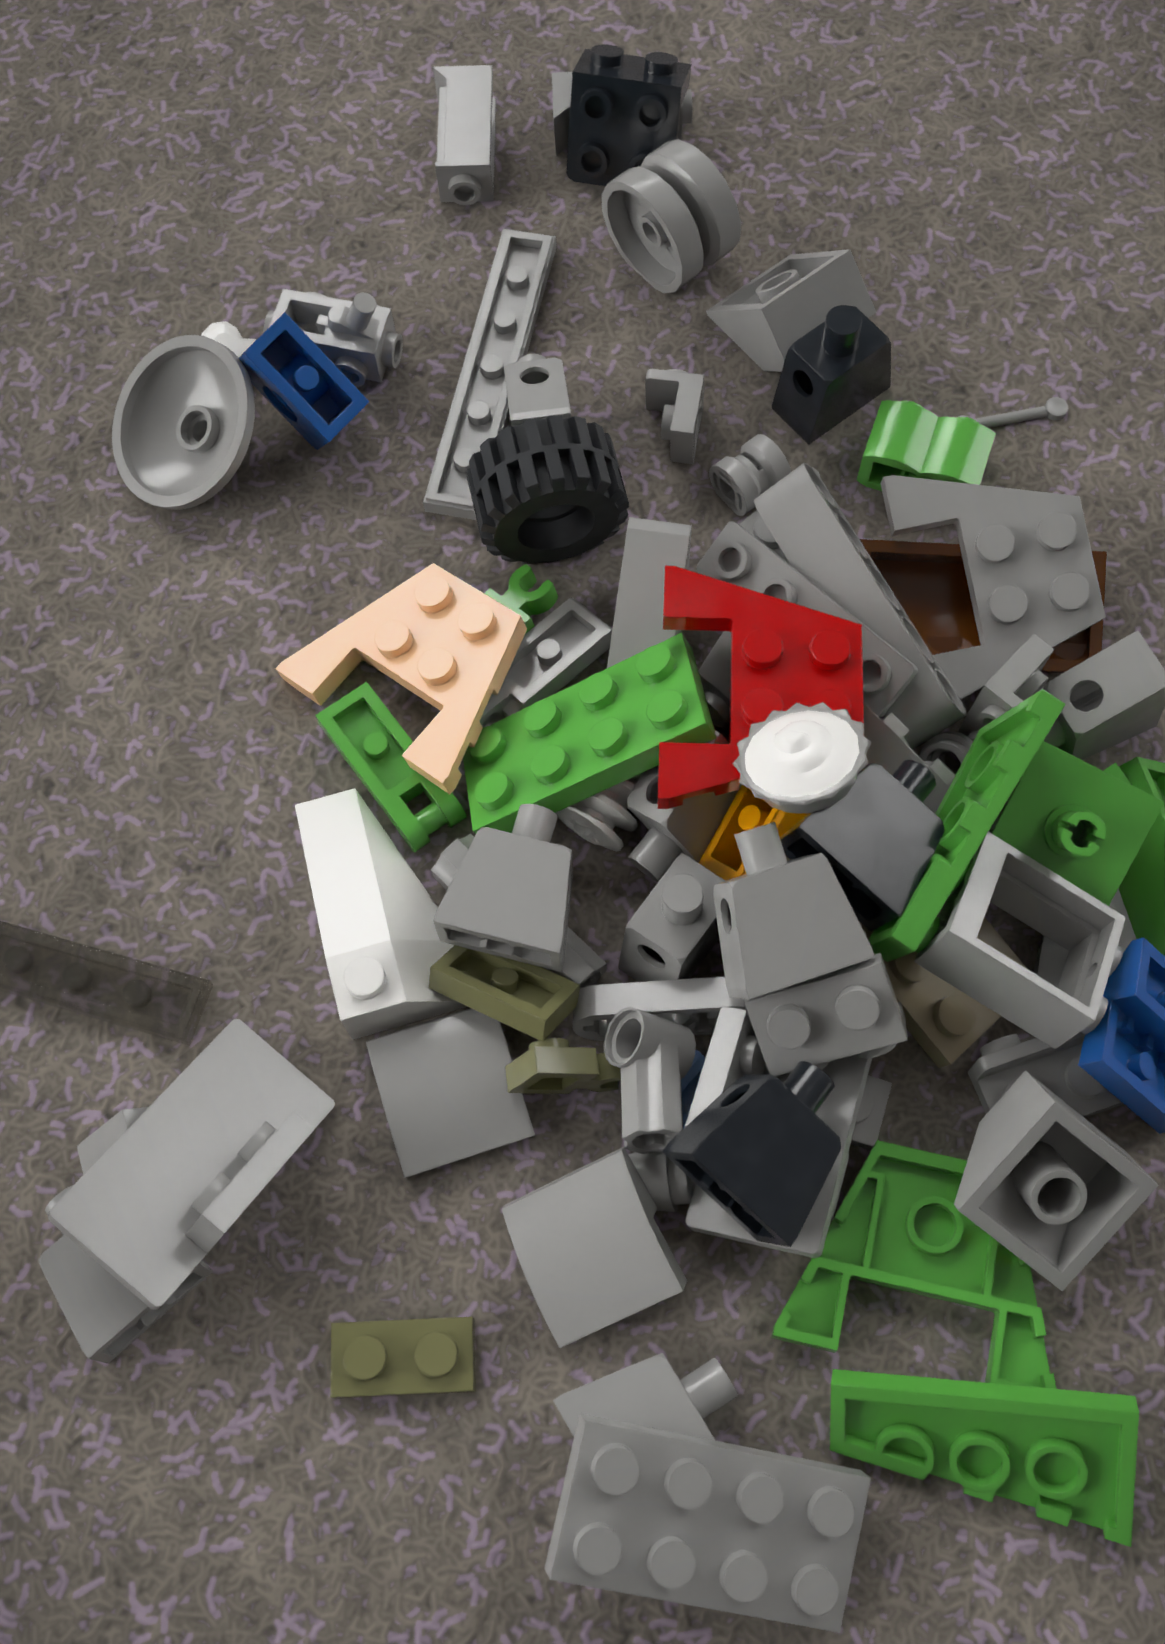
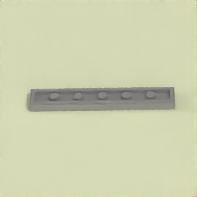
M510 229L502 230L423 500L425 512L476 520L467 481V469L470 468L469 460L473 453L481 451L480 445L484 441L498 436V431L506 428L508 425L510 414L504 367L509 363L517 362L528 353L557 247L556 236Z

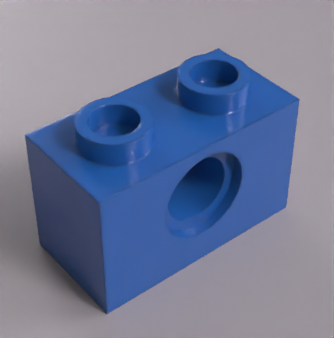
M286 312L239 357V360L243 363L249 374L252 385L316 450L329 443L369 403L368 399Z

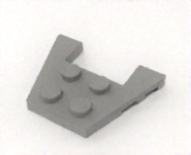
M896 475L883 477L881 488L891 536L949 524L956 526L980 646L935 654L933 656L960 700L983 688L988 680L1033 633L1053 648L1106 617L1080 496Z

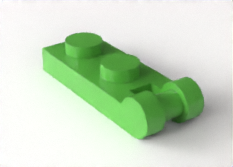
M367 682L315 715L322 730L414 853L430 843L428 836L443 825L447 824L452 828L466 818L463 807L453 793L449 795L409 767L402 754L413 741ZM424 792L432 803L414 815L406 803Z

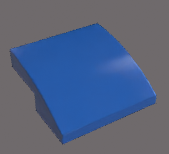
M1145 938L1131 941L1124 951L1118 966L1108 977L1103 997L1108 1000L1107 1010L1099 1024L1090 1033L1085 1034L1078 1065L1155 1131L1161 1134L1165 1133V956Z

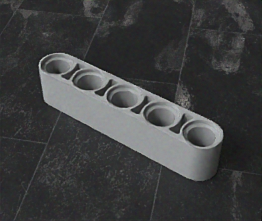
M803 463L755 498L754 504L790 565L917 666V675L884 715L886 717L892 712L910 730L904 736L910 748L914 750L967 715L966 709L833 496L811 466Z

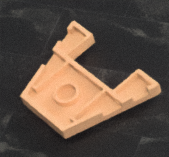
M433 563L282 661L275 669L282 679L321 706L361 661H365L440 710L437 716L402 754V757L410 768L450 795L457 787L462 776L458 768L468 746L475 747L483 729L479 721L492 694L498 695L527 631V627L521 615Z

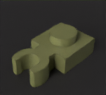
M547 1038L543 1042L540 1040L529 1044L527 1052L505 1066L508 1093L569 1094L576 1089L605 1092L618 1090V1081H621V1068L611 1065L606 1059L605 1053L597 1054L596 1048L570 1047L569 1041L563 1038Z

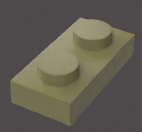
M454 945L430 967L429 977L430 989L542 1042L575 1009L580 990L579 984L542 967Z
M473 1317L331 1323L330 1398L476 1392L475 1324Z

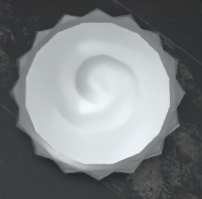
M824 702L812 707L796 703L787 711L772 710L764 722L751 724L749 736L737 743L739 756L733 765L740 772L739 783L751 789L755 798L764 799L771 807L787 813H812L831 807L848 794L857 781L859 772L868 764L866 753L871 741L864 737V723L853 721L847 709L832 710Z

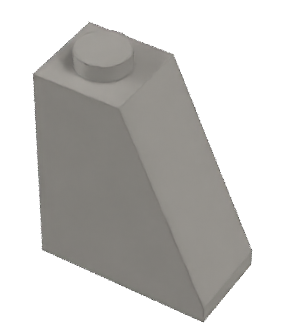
M629 517L607 668L681 633V630H663L665 566H677L689 570L692 525Z

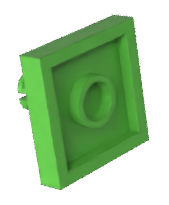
M1043 741L989 832L1109 906L1165 801Z

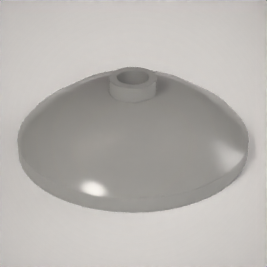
M184 335L172 338L158 345L134 368L124 384L116 405L112 426V447L121 478L138 498L164 509H188L212 498L236 473L247 453L255 420V399L252 383L245 366L238 356L228 347L211 338L200 335Z

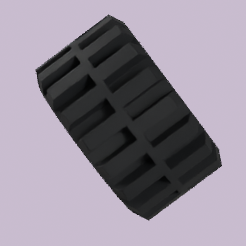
M550 415L544 419L536 420V418L524 420L522 424L514 427L508 426L498 431V436L488 438L480 445L481 451L473 453L469 460L470 468L467 469V481L483 545H486L487 551L494 556H501L502 560L508 562L521 561L522 564H537L573 558L604 543L603 540L613 537L620 530L619 525L627 519L629 502L612 439L609 433H604L602 426L595 422L586 423L585 418L577 416L563 418L562 415Z

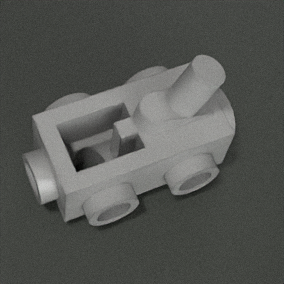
M283 289L275 311L270 310L266 315L263 333L286 312L355 387L362 386L365 380L382 382L386 367L397 368L400 363L403 339L401 334L396 333L391 308L378 306L374 297L368 293H358L353 301L326 297L317 292L305 293Z

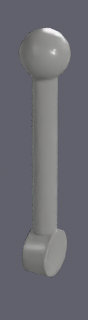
M1052 397L1042 407L975 418L974 420L987 428L1045 417L1051 420H1060L1065 417L1068 411V404L1062 398ZM960 415V416H958V417H968V418H970L969 416H966V415Z

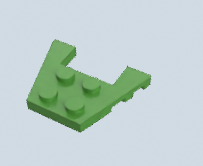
M877 1140L835 1214L834 1220L829 1225L822 1255L818 1258H811L773 1327L771 1338L835 1353L838 1350L849 1280L854 1279L993 1312L994 1321L985 1383L1056 1389L1054 1373L1050 1374L1043 1338L1046 1336L1042 1309L1037 1305L1030 1266L959 1212L954 1205L967 1160Z

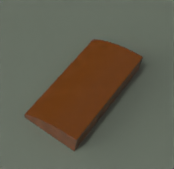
M860 539L932 655L980 646L959 544ZM1092 551L1104 606L1107 551ZM1103 619L1053 647L1054 651L1041 672L1064 673L1102 651Z

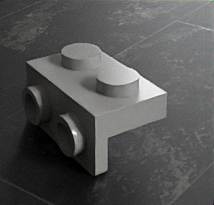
M881 953L874 955L875 958L750 1000L744 999V1004L769 1074L773 1076L789 1072L791 1074L800 1061L809 1062L822 1070L830 1061L855 1054L860 1058H874L888 1053L896 1047L897 1043L907 1041L905 1013L902 1004L896 1000Z

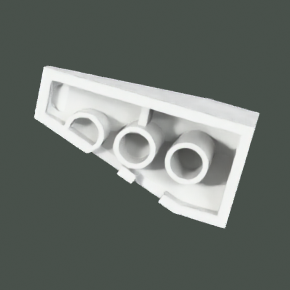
M354 788L296 804L295 809L325 959L340 1021L351 1038L354 1040L468 1007L429 988L430 967L454 945L439 940L433 922L438 906L357 790Z

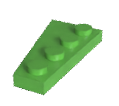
M1042 689L980 728L935 813L943 821L945 832L905 911L900 917L875 929L868 941L874 954L881 953L883 960L889 962L912 952L919 953L930 943L940 924V918L937 916L949 895L962 882L972 857L1066 705L1065 703Z
M832 1370L830 1451L920 1480H924L928 1474L960 1483L963 1486L964 1494L989 1502H993L995 1495L1036 1508V1517L1067 1527L1070 1519L1103 1529L1104 1539L1131 1547L1139 1409L1136 1396L850 1370Z

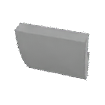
M469 1008L366 1041L376 1083L404 1178L535 1136L523 1094L508 1093L505 1066L510 1064L512 1059L500 1021Z
M624 1147L505 1204L502 1208L507 1229L526 1280L559 1348L683 1292L687 1282L683 1271L653 1218L657 1206Z

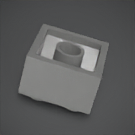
M848 249L791 254L706 310V313L763 371L782 372L786 354L791 345L826 321V315L833 307L839 305L856 306L867 318L874 315L876 310L852 252Z
M1025 1070L979 1122L954 1205L964 1216L1063 1291L1159 1185L1124 1149Z

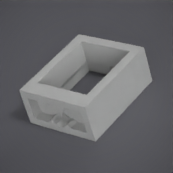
M988 832L972 857L962 882L949 895L937 916L940 918V924L937 932L930 943L921 952L917 953L914 962L1047 1045L1057 1049L1079 1032L1083 1034L1090 1033L1102 1020L1108 1006V1000L1103 997L1108 977L1114 972L1123 955V948L1118 943L1126 917ZM990 902L1069 951L1058 987H1055L977 938Z

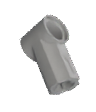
M631 1006L623 1008L614 1016L608 1026L604 1041L606 1059L611 1065L621 1068L622 1139H624V1148L636 1153L662 1152L666 1145L683 1130L681 1079L685 1077L694 1060L695 1038L688 1027Z

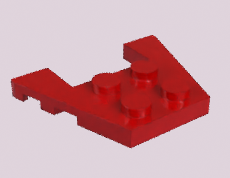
M665 566L663 630L729 631L731 633L730 743L659 742L657 809L678 807L683 805L684 799L713 791L715 796L739 790L740 772L733 765L739 756L737 743L749 736L751 724L764 722L772 710L787 711L796 703L812 707L824 702L832 710L847 709L853 721L864 723L861 624L677 566Z

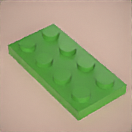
M679 633L564 690L539 700L500 721L483 727L475 747L468 746L463 757L473 832L476 834L480 828L489 827L512 833L519 807L522 804L543 806L556 813L659 765V742L708 743L716 739L694 653L684 635Z

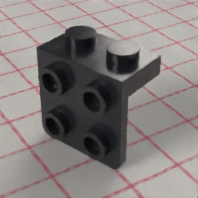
M603 44L596 45L591 49H585L572 72L567 176L574 182L606 186L607 183L627 169L641 166L645 157L664 143L676 140L678 138L681 104L689 88L692 64L678 62L676 56L664 52H653L645 57L626 55L622 48L614 45Z

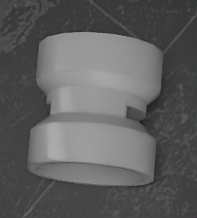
M762 434L756 435L741 446V452L735 458L726 456L709 469V477L716 494L739 516H744L755 508V498L791 473L790 465L781 449L770 438Z

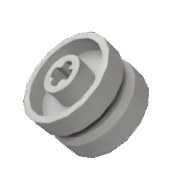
M680 139L664 143L647 155L641 166L629 168L607 183L601 194L602 213L605 223L620 255L629 266L662 293L678 291L693 280L703 266L715 264L730 253L740 241L741 220L739 211L725 178L704 153L694 145Z

